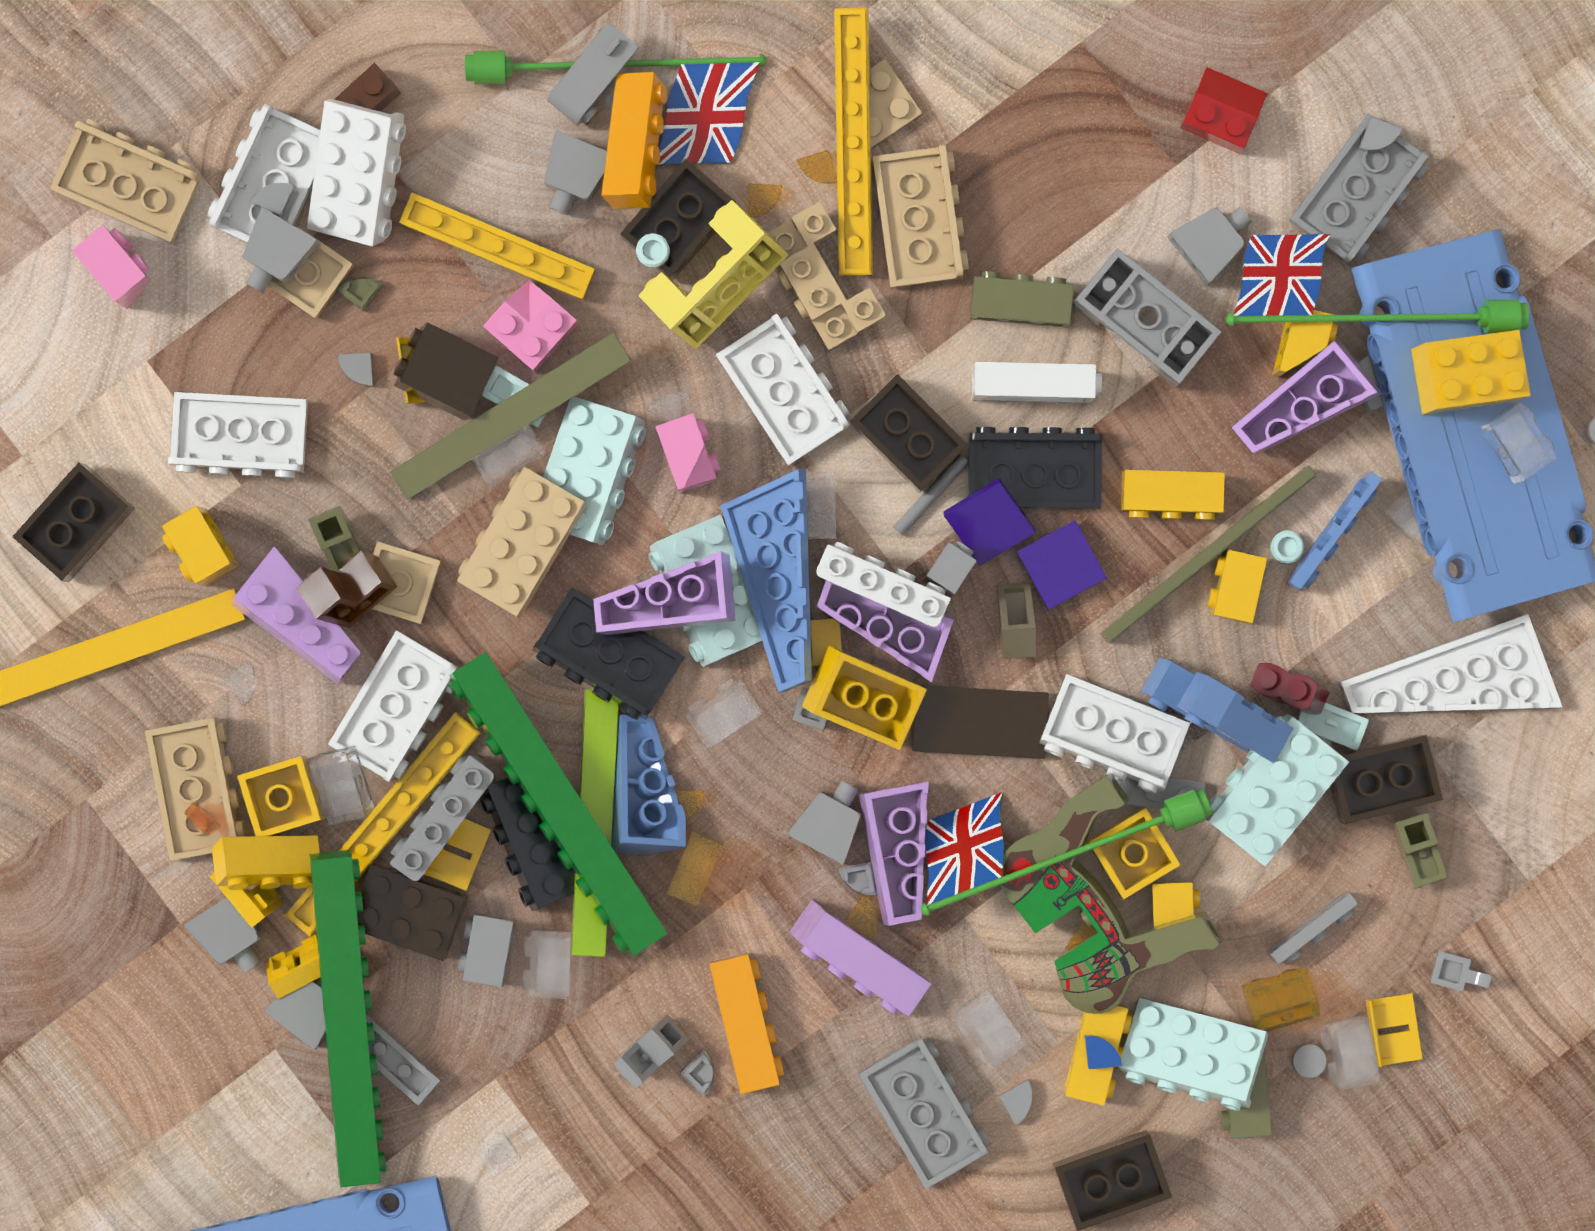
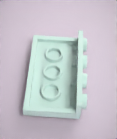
M575 396L569 400L543 478L588 503L570 535L603 546L613 533V518L616 509H619L624 501L625 491L623 489L627 477H630L635 469L636 461L634 457L638 446L642 445L646 436L645 421L634 415Z
M721 514L661 539L650 546L651 552L648 554L650 563L654 570L659 571L660 574L675 570L690 562L704 559L719 551L730 554L736 621L679 627L683 632L686 631L690 639L689 650L696 662H700L705 667L762 641L732 541Z
M1286 714L1283 718L1281 716L1277 717L1294 729L1275 763L1250 750L1246 756L1249 759L1241 770L1237 768L1230 774L1225 783L1228 786L1220 796L1216 794L1210 799L1209 804L1212 815L1205 817L1208 822L1264 866L1269 863L1349 763L1348 760L1289 714Z
M1139 998L1121 1056L1122 1066L1118 1067L1126 1075L1125 1079L1130 1082L1144 1085L1145 1081L1156 1083L1157 1088L1165 1092L1176 1093L1177 1089L1189 1092V1097L1195 1100L1208 1102V1099L1211 1098L1221 1101V1106L1240 1111L1241 1107L1250 1108L1252 1102L1250 1095L1267 1042L1268 1033L1267 1031Z

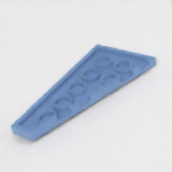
M798 469L720 505L778 692H787L812 681L806 469Z

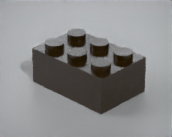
M685 159L655 195L652 196L651 207L642 208L620 235L635 250L638 241L647 234H658L665 238L670 248V255L667 262L656 269L663 272L673 281L716 232L708 224L714 218L716 212L733 199Z
M898 374L850 420V424L919 494L968 446Z
M78 462L12 537L61 581L70 582L132 513L135 507L90 467Z
M1417 735L1341 754L1349 763L1331 784L1339 820L1342 824H1349L1443 800L1427 735Z
M376 863L371 864L361 889L363 912H357L358 925H364L365 934L441 961L445 960L468 896L421 879L412 881L401 872Z
M1147 1130L1052 1163L1077 1231L1172 1198L1151 1136Z

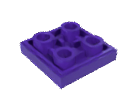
M1000 478L943 511L945 519L963 544L974 551L972 556L977 560L976 562L979 566L1036 533L1035 527Z
M1076 520L1017 551L1048 610L1107 578Z

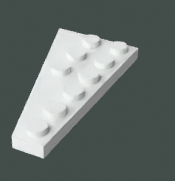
M1529 614L1519 616L1340 682L1351 713L1563 708Z

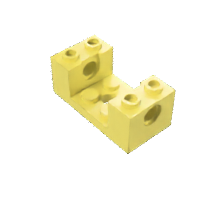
M733 200L727 205L722 206L708 223L733 248L728 254L722 256L717 261L715 268L705 278L696 282L689 294L680 286L677 287L669 277L661 272L657 277L649 280L644 290L638 295L670 330L694 349H697L789 255Z

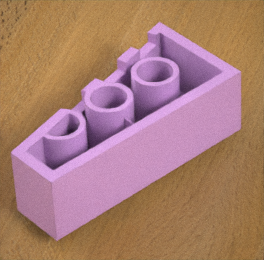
M274 546L234 596L232 606L338 685L357 661L361 652L339 625L318 620L314 617L296 588L303 581Z
M722 551L711 554L709 557L696 562L693 561L682 565V567L667 573L650 577L651 579L638 584H632L593 599L596 633L605 635L736 621L730 554Z

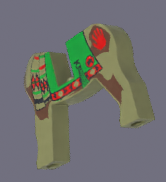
M1111 772L1065 802L1058 814L1047 826L1022 836L1004 853L1003 876L1084 846L1098 815L1105 810H1117L1129 801V798ZM1079 855L1000 885L1005 895L1035 934L1080 905L1082 911H1080L1082 919L1089 928L1094 927L1097 932L1060 955L1054 963L1064 997L1073 1007L1086 1013L1101 1014L1114 1009L1122 1001L1135 974L1139 971L1172 962L1190 951L1213 950L1224 940L1206 912L1130 934L1119 910L1108 893L1077 862Z

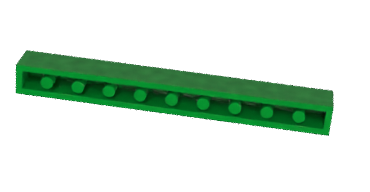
M484 652L449 675L452 679V682L449 683L450 689L458 700L464 698L470 707V710L467 711L470 720L477 729L482 726L489 738L485 742L495 757L500 754L507 766L503 770L513 785L519 783L525 793L521 798L531 813L537 811L543 821L539 826L549 841L555 839L561 849L557 854L568 870L573 867L579 876V879L576 880L577 886L586 898L591 895L598 907L594 909V912L604 926L609 923L616 935L612 937V940L622 954L627 952L629 956H635L667 935L666 930L487 652Z
M350 850L309 854L338 1179L340 1188L381 1183L380 1172H386L384 1152H378L377 1140L383 1139L381 1119L375 1120L374 1108L380 1107L378 1087L372 1088L371 1075H377L376 1055H369L368 1044L375 1042L373 1022H366V1010H372L370 990H364L363 978L369 977L367 957L361 958L360 945H366L364 925H358L357 912H363L361 892H355L354 880L360 879L359 860H352Z

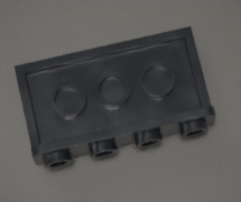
M976 427V433H969L968 496L1000 478L1021 508L1101 509L1103 434H1095V428L1086 427L1075 428V434L1062 433V428L1044 427L1042 428V433H1029V427H1009V433H996V427Z
M571 588L540 639L533 646V651L538 653L535 657L537 660L552 668L556 664L566 670L564 673L566 678L578 685H581L582 682L587 683L594 688L592 693L607 703L613 699L622 705L620 710L624 714L635 720H638L639 717L645 720L648 718L685 658L644 631L610 635L596 633L594 601L574 588Z
M507 777L489 785L480 797V802L487 815L491 814L496 825L492 827L496 841L499 845L504 844L508 857L505 858L508 870L512 876L516 875L521 885L518 888L520 899L525 907L529 906L534 911L573 895L576 872L573 867L568 870L557 854L561 851L555 839L549 841L539 826L543 821L537 811L531 813L521 798L525 793L519 783L513 785Z

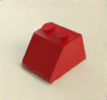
M1206 67L1180 128L1241 154L1256 124L1267 93Z

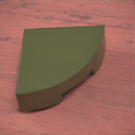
M358 278L345 282L336 291L362 311H365L384 285L374 279Z

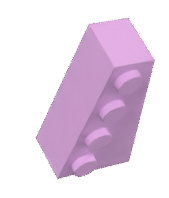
M1333 341L1232 428L1252 453L1260 454L1383 393L1341 342Z
M827 580L817 604L819 609L851 630L859 633L868 639L869 642L880 647L907 667L909 666L932 682L954 621L953 615L944 613L940 624L936 627H931Z
M929 781L858 794L883 925L891 926L922 919L923 864L926 845L925 825L927 824L926 806Z
M812 899L789 931L803 945L800 950L816 962L821 957L830 963L827 969L844 980L846 975L854 979L856 981L854 987L869 998L873 993L882 998L883 1000L880 1005L894 1015L901 1011L909 1017L931 985L921 974L889 952H884L880 946L866 936L856 933V930L836 915L834 917L831 916L820 904Z

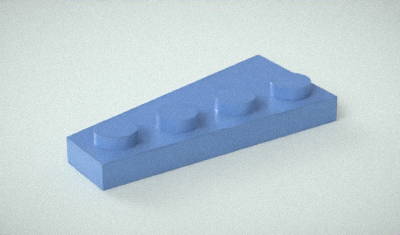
M1372 471L1360 477L1286 582L1289 586L1297 591L1301 590L1303 586L1309 588L1320 573L1316 568L1323 559L1328 561L1339 546L1336 544V541L1342 533L1347 534L1358 519L1355 517L1362 506L1366 507L1377 493L1375 489L1382 481V478Z

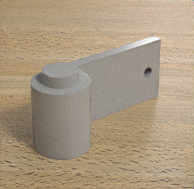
M608 22L554 87L547 101L577 126L582 122L588 125L599 112V109L595 107L598 103L597 99L639 47Z

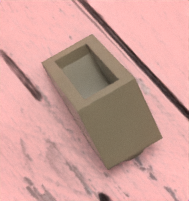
M1030 582L997 584L1003 659L1036 657V625Z

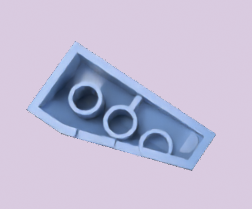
M627 715L619 716L611 847L618 854L647 855L684 849L686 847V814L682 804H679L674 789L675 782L673 776L669 775L663 757L665 752L653 717H648L646 720L639 717L638 720H635Z

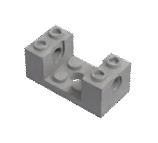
M1118 248L1072 304L1074 308L1098 326L1101 322L1152 364L1149 368L1174 388L1182 382L1221 333L1218 328ZM1150 307L1156 311L1157 321L1155 324L1146 326L1140 322L1138 315L1142 308Z

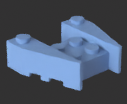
M1162 657L1158 659L1141 690L1142 693L1151 697L1148 703L1157 709L1166 712L1167 708H1170L1198 727L1209 730L1244 751L1250 749L1272 763H1275L1294 729L1282 720L1267 713L1258 705L1245 700L1242 695L1212 677L1198 671L1194 675L1174 662Z

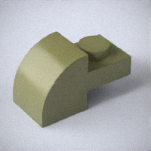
M341 506L308 519L319 546L324 551L333 571L338 572L346 565V560L350 556L361 552L350 522Z
M1428 813L1396 822L1395 834L1402 859H1405L1414 888L1418 889L1446 880L1448 875L1437 847L1438 841Z

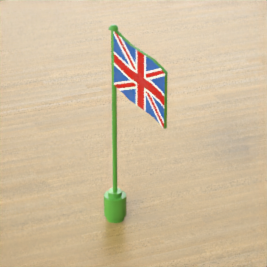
M505 50L473 51V55H465L466 81H474L475 85L506 84V77H513V70L570 69L575 62L512 64V57H506ZM765 55L735 58L629 60L624 67L680 66L668 99L663 135L659 146L660 161L658 165L681 164L685 159L692 164L731 162L741 139L748 94L759 64L760 67L766 64Z
M1331 234L1252 235L1243 259L1241 292L1234 314L1230 313L1226 317V322L1230 326H1233L1234 323L1477 320L1478 326L1483 327L1485 333L1526 330L1529 324V308L1527 303H1520L1518 299L1485 300L1483 307H1479L1477 313L1312 315L1321 288L1323 253Z
M1194 789L1164 800L1165 807L1160 809V817L1003 876L1005 846L1000 819L1003 792L928 820L926 827L925 849L929 882L927 903L922 904L921 912L929 916L930 911L1163 822L1167 828L1173 826L1175 832L1206 821L1205 817L1212 815L1209 801L1203 789L1197 792Z

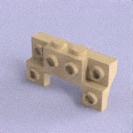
M819 201L794 215L789 221L771 230L768 234L789 254L779 265L781 269L777 273L779 280L786 291L792 288L798 300L793 302L802 319L809 317L829 352L884 319L886 314L870 287L846 300L814 245L836 232L834 224Z

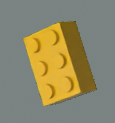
M1520 330L1426 342L1411 349L1422 415L1515 402L1531 396Z
M828 645L801 707L815 715L900 750L927 689Z

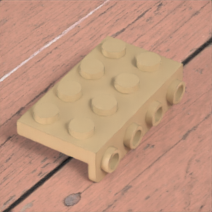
M87 119L85 124L76 121L74 125L76 131L50 186V190L173 244L202 177L194 172L196 166L181 159H177L176 164L164 159L166 153L147 145L146 150L134 146L136 140L120 132H117L115 137L104 132L105 126L93 120Z
M939 145L936 148L873 156L890 289L962 279L963 270H969L967 251L960 250L959 237H964L962 217L956 218L954 205L960 204L958 186L957 184L951 185L949 172L955 171L953 152H947L946 145Z
M523 467L522 471L517 472L511 479L509 493L504 501H499L492 513V522L487 529H483L478 535L475 542L477 547L471 557H467L461 564L458 571L460 576L457 579V582L518 618L522 617L588 504L526 467Z
M211 717L146 730L145 736L169 861L212 853L213 846L221 837H247L243 820L238 821L236 808L240 807V797L237 788H232L230 775L234 774V766L231 755L225 754L223 742H228L225 723H219L218 717Z

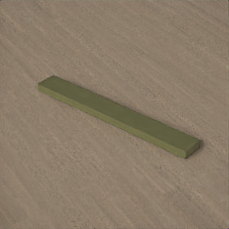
M615 332L393 469L390 473L408 500L632 360Z
M1309 465L1304 467L1100 633L1106 642H1113L1314 479L1316 473Z

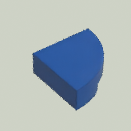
M1084 1035L1088 1069L1122 1066L1118 1052L1109 1042L1098 1036Z

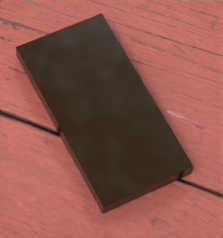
M920 685L926 688L927 691L914 718L912 751L1045 759V745L1039 742L1047 724L1049 693Z

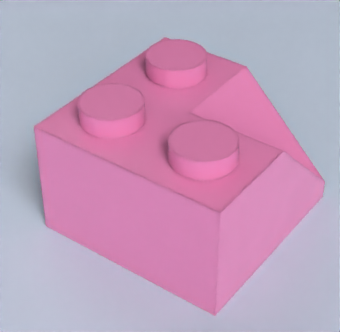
M102 225L74 248L72 252L116 303L127 309L150 282V277L145 273L149 267L137 253L132 255L129 250L133 248V245L122 232H119L116 228L109 230Z
M529 280L498 308L483 327L536 374L579 323L556 301Z
M692 413L655 426L679 493L717 480L715 473L721 471L715 453H707L704 441L710 440L703 419L696 420Z

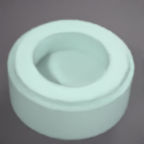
M647 234L638 241L636 254L644 266L658 268L667 262L670 248L666 239L661 235Z
M1289 530L1279 532L1270 542L1271 555L1276 561L1283 564L1296 562L1304 552V542L1296 532Z

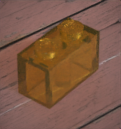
M693 831L666 894L697 907L724 844Z
M1306 967L1288 969L1281 974L1268 978H1257L1250 983L1242 985L1244 1002L1255 1029L1268 1032L1320 1017L1318 997Z

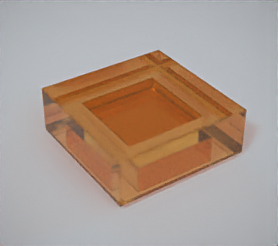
M198 802L192 803L184 811L185 815L205 835L214 834L221 827Z

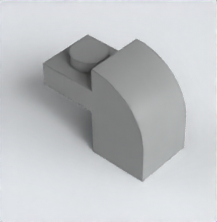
M666 1015L633 1043L613 1064L621 1072L622 1076L636 1089L659 1066L673 1056L689 1038Z

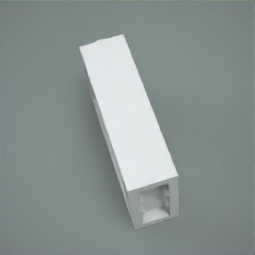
M975 362L972 367V400L1091 403L1095 399V395L1098 396L1102 390V373H1096L1095 364Z

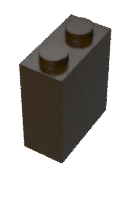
M428 322L421 326L420 329L415 327L407 342V346L411 347L406 359L401 357L394 370L393 375L398 377L394 386L460 419L467 420L471 418L499 357Z

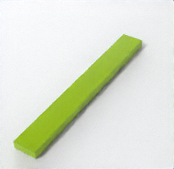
M585 689L579 797L611 845L619 703L613 699L607 703L592 693L594 689ZM575 873L571 955L605 957L607 925L604 926L595 914L594 909L598 906L591 895L586 898L576 884L579 876Z

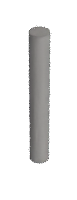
M960 454L893 528L903 536L968 466V460Z

